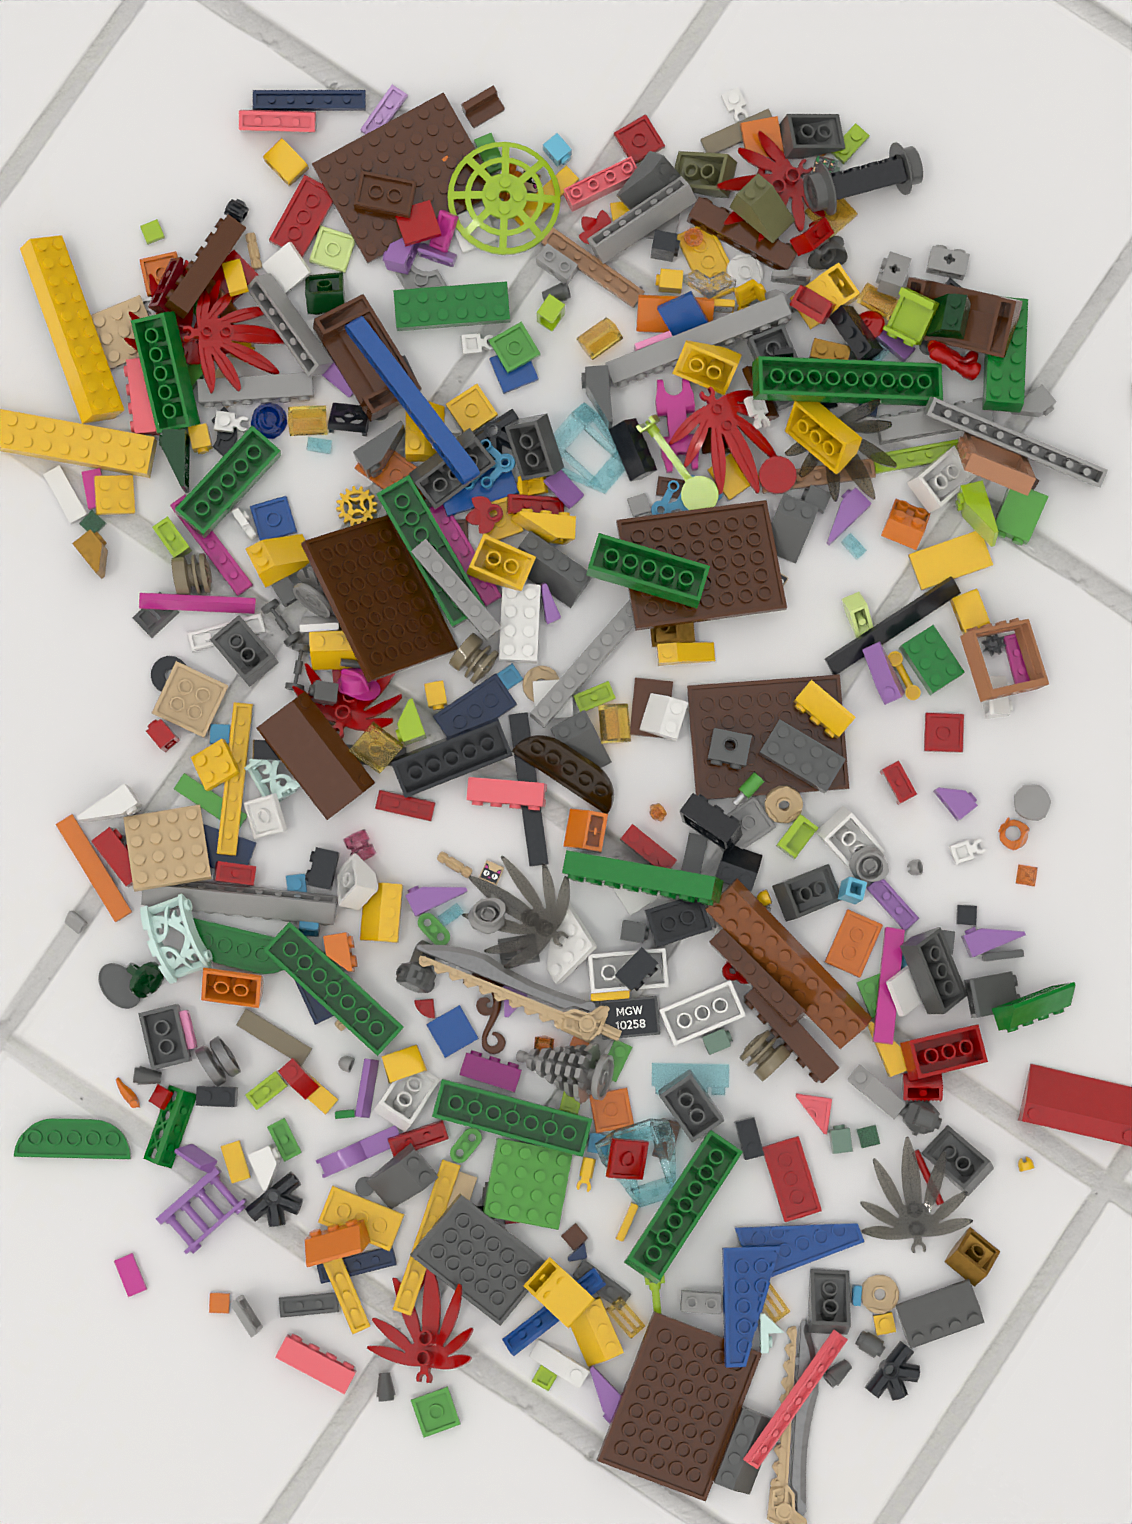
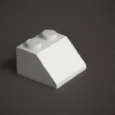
M989 676L993 689L1010 685V682L1006 681V676ZM1008 696L983 701L985 719L1009 716L1011 714L1010 711H1013L1012 700H1009Z
M651 693L639 730L676 741L688 702Z
M353 854L335 874L338 904L341 907L360 910L378 890L376 874L357 854Z
M273 1144L247 1155L263 1191L271 1187L280 1164L279 1158L282 1157L277 1146L274 1147Z

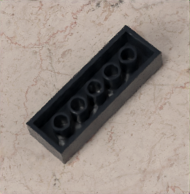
M494 718L390 759L404 797L407 798L513 755L499 719Z

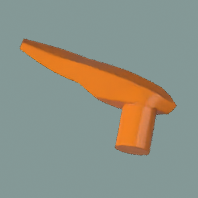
M118 1077L116 1082L123 1098L132 1108H140L136 1094Z

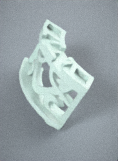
M251 758L249 760L250 764L244 767L250 773L262 797L276 793L279 802L297 792L296 789L301 787L296 780L294 781L288 775H276L280 761H273L271 764L268 760H253ZM261 765H266L267 767L265 771L261 772L266 775L270 774V777L264 780L257 769ZM283 778L286 779L287 783L285 786H281V781L276 782V780ZM268 782H270L271 793L266 785Z
M182 893L178 897L148 907L146 905L140 908L143 930L148 931L150 938L147 944L152 956H157L160 962L158 968L170 984L177 982L179 977L202 970L203 968H211V961L213 960L210 950H207L196 929L191 911L193 908L192 903ZM179 906L181 915L178 916L176 914V909L175 911H173L170 918L169 910L173 907ZM165 911L164 916L156 915L157 913ZM170 926L185 935L181 952L172 946L163 945L162 941L167 937ZM158 928H164V933L160 934ZM168 951L173 953L172 958L169 957ZM193 954H197L200 960L196 962L190 963L186 959L187 957L189 960H196V958L193 957Z

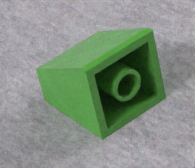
M1008 488L995 518L999 531L997 537H1007L1012 539V542L1017 545H1026L1032 536L1049 496L1032 489L1027 496Z

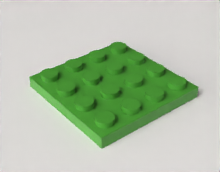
M497 1138L483 1212L493 1218L559 1230L573 1154Z

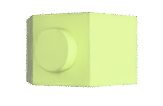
M860 592L842 599L846 616L857 638L873 627L868 605Z

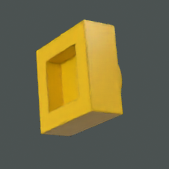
M892 1312L872 1315L877 1336L896 1332Z

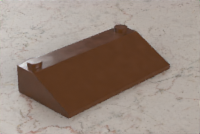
M908 278L907 288L932 300L950 293L967 295L971 303L964 339L932 337L925 334L923 340H936L945 345L1005 358L1019 320L1023 301L921 278Z
M362 294L315 318L313 329L368 419L372 422L396 408L400 403L351 340L345 330L346 324L360 316L364 317L419 391L422 388L365 295Z
M306 691L256 728L326 820L330 819L375 784L374 780Z

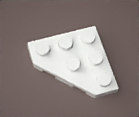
M567 902L553 914L547 971L555 984H561L597 948V945L572 905Z

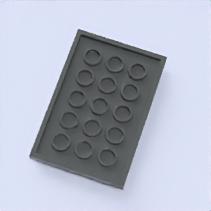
M461 1193L410 1254L411 1257L452 1289L456 1290L457 1285L461 1284L462 1296L500 1326L528 1293V1290L523 1285L545 1262L542 1257L485 1214Z

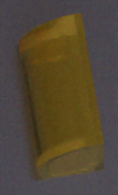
M867 282L856 302L871 311L880 313L883 318L890 320L898 299L878 292L877 287Z
M607 317L576 338L582 349L592 360L623 339L616 324Z
M326 405L288 407L290 436L328 435Z
M628 704L598 706L601 744L631 742Z

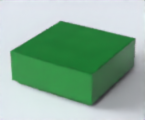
M354 1109L335 1112V1119L356 1117Z

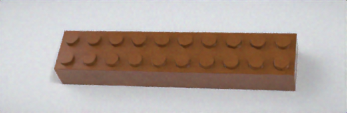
M738 879L721 893L720 903H713V906H708L705 909L805 1010L806 1015L839 1049L843 1048L868 1026L872 1017Z

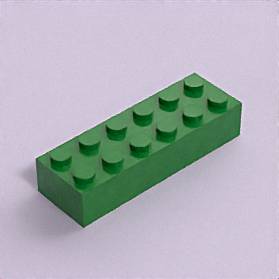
M507 281L393 290L397 331L510 323Z
M1012 298L1021 300L1023 303L1005 358L985 354L982 410L1020 413L1022 410L1025 393L1028 299Z
M175 311L131 320L157 434L162 433V429H181L201 424Z
M251 426L175 508L176 514L205 539L280 458L281 450L255 427Z
M598 533L586 576L698 608L710 566Z

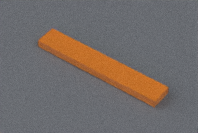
M71 814L56 824L57 828L113 920L118 922L131 914L132 910L74 815Z

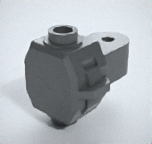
M421 940L417 945H425L430 943ZM415 947L410 962L402 963L398 967L396 981L414 992L429 993L434 989L436 975L432 970L433 965L422 967L419 964V957L426 956L432 960H435V957L420 952Z
M928 1100L908 1102L900 1112V1116H903L902 1121L913 1131L912 1135L915 1136L918 1133L927 1134L934 1132V1129H939L942 1118H939L940 1113Z

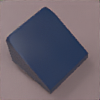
M585 1242L568 1256L569 1262L587 1258Z

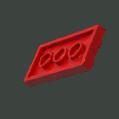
M304 175L271 234L269 242L280 248L288 242H292L301 257H304L333 205L323 184Z
M799 1136L763 1146L764 1158L784 1222L821 1212L822 1209Z

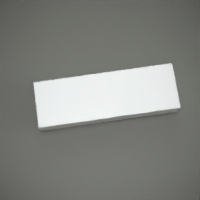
M60 465L43 474L71 525L88 516Z

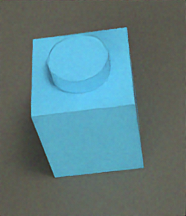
M558 133L543 144V151L557 167L560 164L565 165L571 159L572 149Z
M849 876L841 881L837 899L852 904L863 901L867 882Z

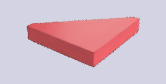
M796 1093V1098L823 1134H827L832 1099Z

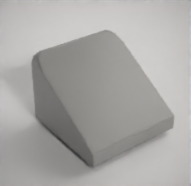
M69 911L65 919V924L78 934L88 924L75 911Z

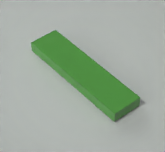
M184 773L174 787V790L195 804L200 805L201 808L220 820L223 798L212 791H206L203 785ZM242 811L240 818V827L247 818V814H245Z

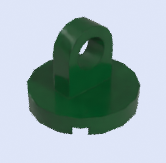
M148 962L141 967L134 963L129 964L126 969L132 975L129 988L138 998L148 997L147 994H153L161 986L164 976L158 968L159 964Z

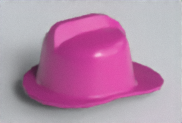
M343 668L341 677L337 680L339 692L359 700L369 701L375 699L381 691L380 685L375 680L367 682L360 668Z

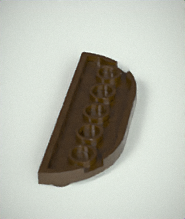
M536 735L521 740L512 749L511 752L601 812L609 813L614 801V789L609 777L598 765L565 743L553 737Z

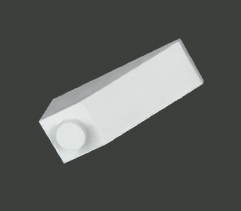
M541 1340L537 1341L529 1355L530 1358L578 1388H581L590 1372V1369Z

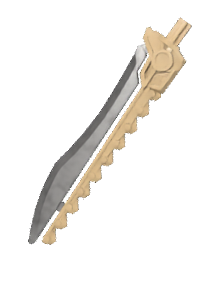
M419 944L416 946L418 951L449 963L447 966L426 956H420L419 964L422 967L433 965L434 971L437 974L448 972L449 978L452 981L464 979V985L467 988L479 986V992L482 995L494 993V998L497 1002L509 1000V1005L512 1008L523 1006L524 1012L527 1015L538 1013L539 1019L542 1022L553 1020L554 1026L557 1029L561 1028L562 1031L589 1043L600 1034L615 1041H618L622 1031L605 1023L608 1011L610 1010L608 1006L596 1008L592 1002L535 983L515 973L490 956L474 950L448 945ZM456 966L473 972L475 974H478L480 976H483L497 983H500L502 985H505L507 987H510L512 989H515L517 991H520L522 993H525L527 995H530L532 997H535L537 999H540L542 1001H545L547 1003H550L552 1005H555L557 1007H560L562 1009L576 1007L585 1011L589 1010L590 1013H586L577 1009H572L566 1012L559 1011L557 1009H554L552 1007H549L547 1005H544L542 1003H539L537 1001H534L532 999L509 991L505 988H502L500 986H497L495 984H492L490 982H487L485 980H482L480 978L457 970Z
M801 1320L799 1357H795L796 1326H792L786 1331L791 1343L787 1344L784 1348L789 1356V1360L783 1364V1368L788 1376L783 1377L781 1381L786 1391L779 1398L781 1404L794 1387L795 1365H798V1381L816 1355L811 1334L808 1333V1325L805 1320ZM818 1383L795 1415L791 1485L797 1492V1510H795V1494L788 1486L792 1421L780 1436V1444L774 1448L779 1461H774L772 1465L777 1477L770 1482L771 1487L767 1511V1520L774 1524H807L806 1518L803 1517L807 1512V1446L813 1411L818 1396Z

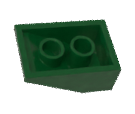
M162 429V435H159V446L162 447L181 488L185 493H189L190 436L185 429Z

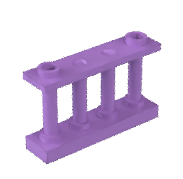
M215 1166L211 1173H207L156 1218L160 1225L164 1222L170 1224L189 1247L184 1251L185 1254H188L190 1251L194 1254L202 1247L200 1242L234 1212L238 1215L246 1208L244 1203L247 1200L244 1198L239 1202L221 1182L219 1174L222 1171L218 1166ZM207 1184H214L233 1206L227 1214L224 1215L205 1193L204 1187ZM194 1196L196 1198L199 1197L219 1220L211 1228L190 1206L189 1200ZM179 1209L181 1211L184 1210L204 1233L196 1241L175 1219V1213Z

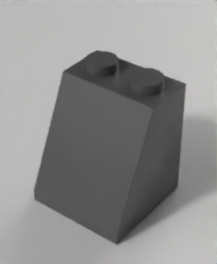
M1012 971L964 980L971 1018L993 1015L991 1008L1020 998V994L1016 993L1015 986H1018L1017 977L1013 975Z

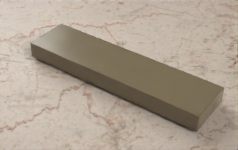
M768 108L701 138L700 141L706 153L722 152L743 142L740 123L773 116Z
M247 1008L236 1024L287 1057L295 1058L300 1065H303L312 1050L311 1047Z

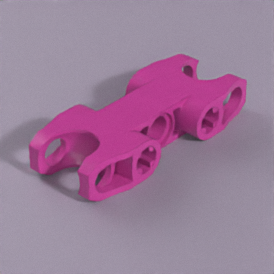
M684 378L682 379V391L678 395L668 394L665 391L663 379L657 380L656 413L658 417L666 416L668 436L663 437L667 443H669L674 433L687 419L686 414L695 412L694 393L690 382ZM688 434L680 441L669 446L676 455L686 456L694 434ZM660 447L666 473H672L673 464ZM699 452L691 462L692 471L698 470Z

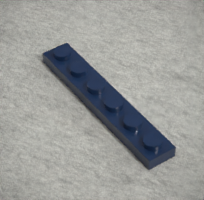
M253 90V110L366 111V90Z

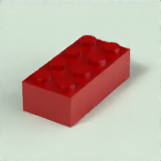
M979 1024L900 1043L909 1081L988 1062Z

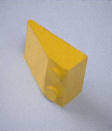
M686 340L672 374L707 389L712 387L715 392L725 395L742 354L725 347Z
M302 534L265 539L245 548L265 588L301 570L310 563L301 546V543L305 541Z
M483 534L466 574L484 582L522 591L536 557Z

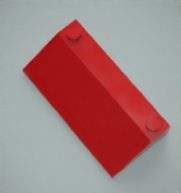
M1030 1064L1018 1121L1132 1147V1087Z

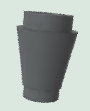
M561 282L542 292L544 301L549 294L559 301H567L568 298H571L567 283L563 284Z
M142 1066L140 1068L135 1067L133 1083H137V1085L160 1084L162 1072Z
M844 1359L827 1369L823 1378L832 1388L836 1385L839 1386L852 1369V1366Z
M390 1372L379 1373L376 1397H378L379 1402L393 1401L396 1394Z

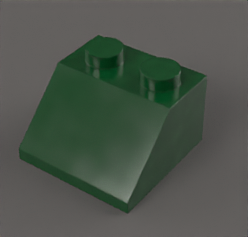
M343 272L315 274L305 278V298L308 314L320 315L327 313L345 303Z
M948 293L933 299L940 304L926 335L964 339L971 306L968 296Z

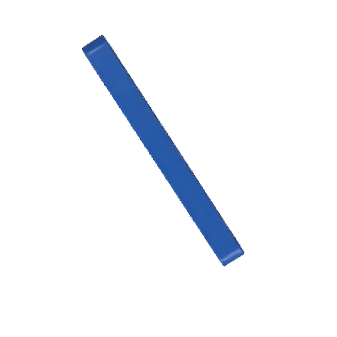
M360 316L346 324L345 330L351 340L459 482L465 485L479 476L480 471L477 465L364 317Z

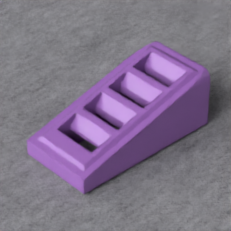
M545 582L541 583L544 616L546 623L549 624L561 619V616Z

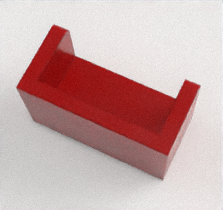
M823 217L811 222L809 228L802 234L791 238L790 243L797 255L801 256L816 249L835 232L827 218Z
M804 285L799 286L789 304L824 325L836 306L833 302Z
M899 761L880 771L881 775L885 776L898 801L896 802L898 805L917 795Z
M217 861L213 881L254 886L256 866Z

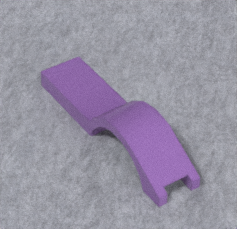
M394 1125L317 1159V1164L320 1163L324 1172L322 1174L323 1178L391 1149L387 1138L399 1135L398 1128Z

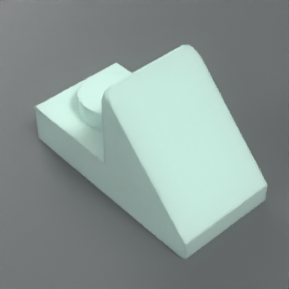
M762 1312L759 1316L760 1352L769 1353V1348H772V1336H769V1333L784 1332Z

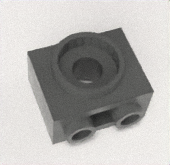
M714 728L707 760H711L713 765L722 766V763L730 764V768L741 770V767H745L747 763L752 735ZM732 741L735 744V749L732 751L727 750L725 742Z

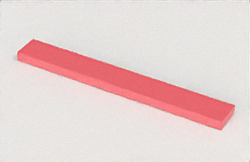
M836 1330L832 1331L743 1459L756 1469L759 1468L848 1340Z

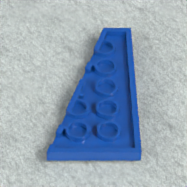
M858 1223L734 1227L741 1247L781 1246L771 1277L865 1242Z
M781 1246L722 1248L724 1355L726 1368L746 1367L754 1333L757 1330L759 1316L762 1313L770 1285V1278L774 1271L775 1261Z

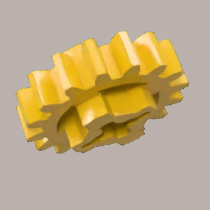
M352 486V491L346 488L345 495L339 494L342 500L336 501L340 505V507L336 508V511L342 512L338 516L340 519L345 518L344 524L350 522V526L366 522L368 519H374L372 513L377 514V510L373 507L377 506V502H372L375 496H369V489L363 492L362 486H360L359 490ZM353 495H359L356 498H351ZM367 500L369 502V511L365 508ZM345 503L349 506L347 514L344 511ZM359 504L362 510L357 508L354 510L353 505ZM355 516H363L362 518L354 519Z

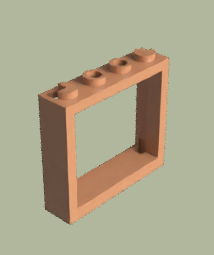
M966 432L963 437L960 436L958 438L956 447L965 471L1028 496L1036 480L1028 458Z
M1019 618L1010 620V623L1004 620L995 623V626H992V623L983 625L981 629L975 626L966 629L967 633L960 636L980 702L1037 690L1049 685L1029 619L1019 621ZM1015 631L1030 681L993 689L977 638Z

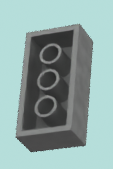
M784 324L748 338L747 345L754 360L758 356L773 357L775 346H778V349L785 348V345H788L789 348L792 347L794 358H798ZM772 400L776 411L794 404V401Z
M780 719L759 752L760 756L824 794L846 758Z

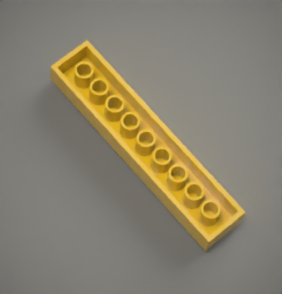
M63 236L29 239L20 248L81 422L84 424L114 419L124 411V407Z
M0 409V451L96 469L100 468L102 470L140 477H151L157 447L155 437Z

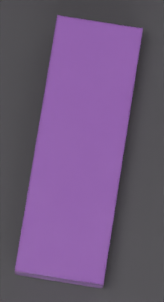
M885 879L872 882L866 888L905 931L919 919Z
M364 1059L355 1111L356 1117L370 1118L379 1060Z

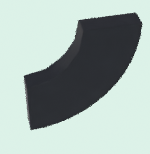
M223 407L220 410L224 412H229L225 407ZM216 416L211 420L213 424H215ZM234 428V433L217 431V439L213 448L220 455L224 456L237 442V429Z

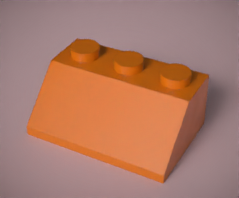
M203 968L201 1000L259 1008L263 994L264 978L262 975Z
M351 1219L345 1222V1225L333 1224L327 1227V1230L321 1231V1229H316L309 1232L308 1237L305 1239L306 1266L311 1267L363 1252L371 1242L364 1219L359 1221Z

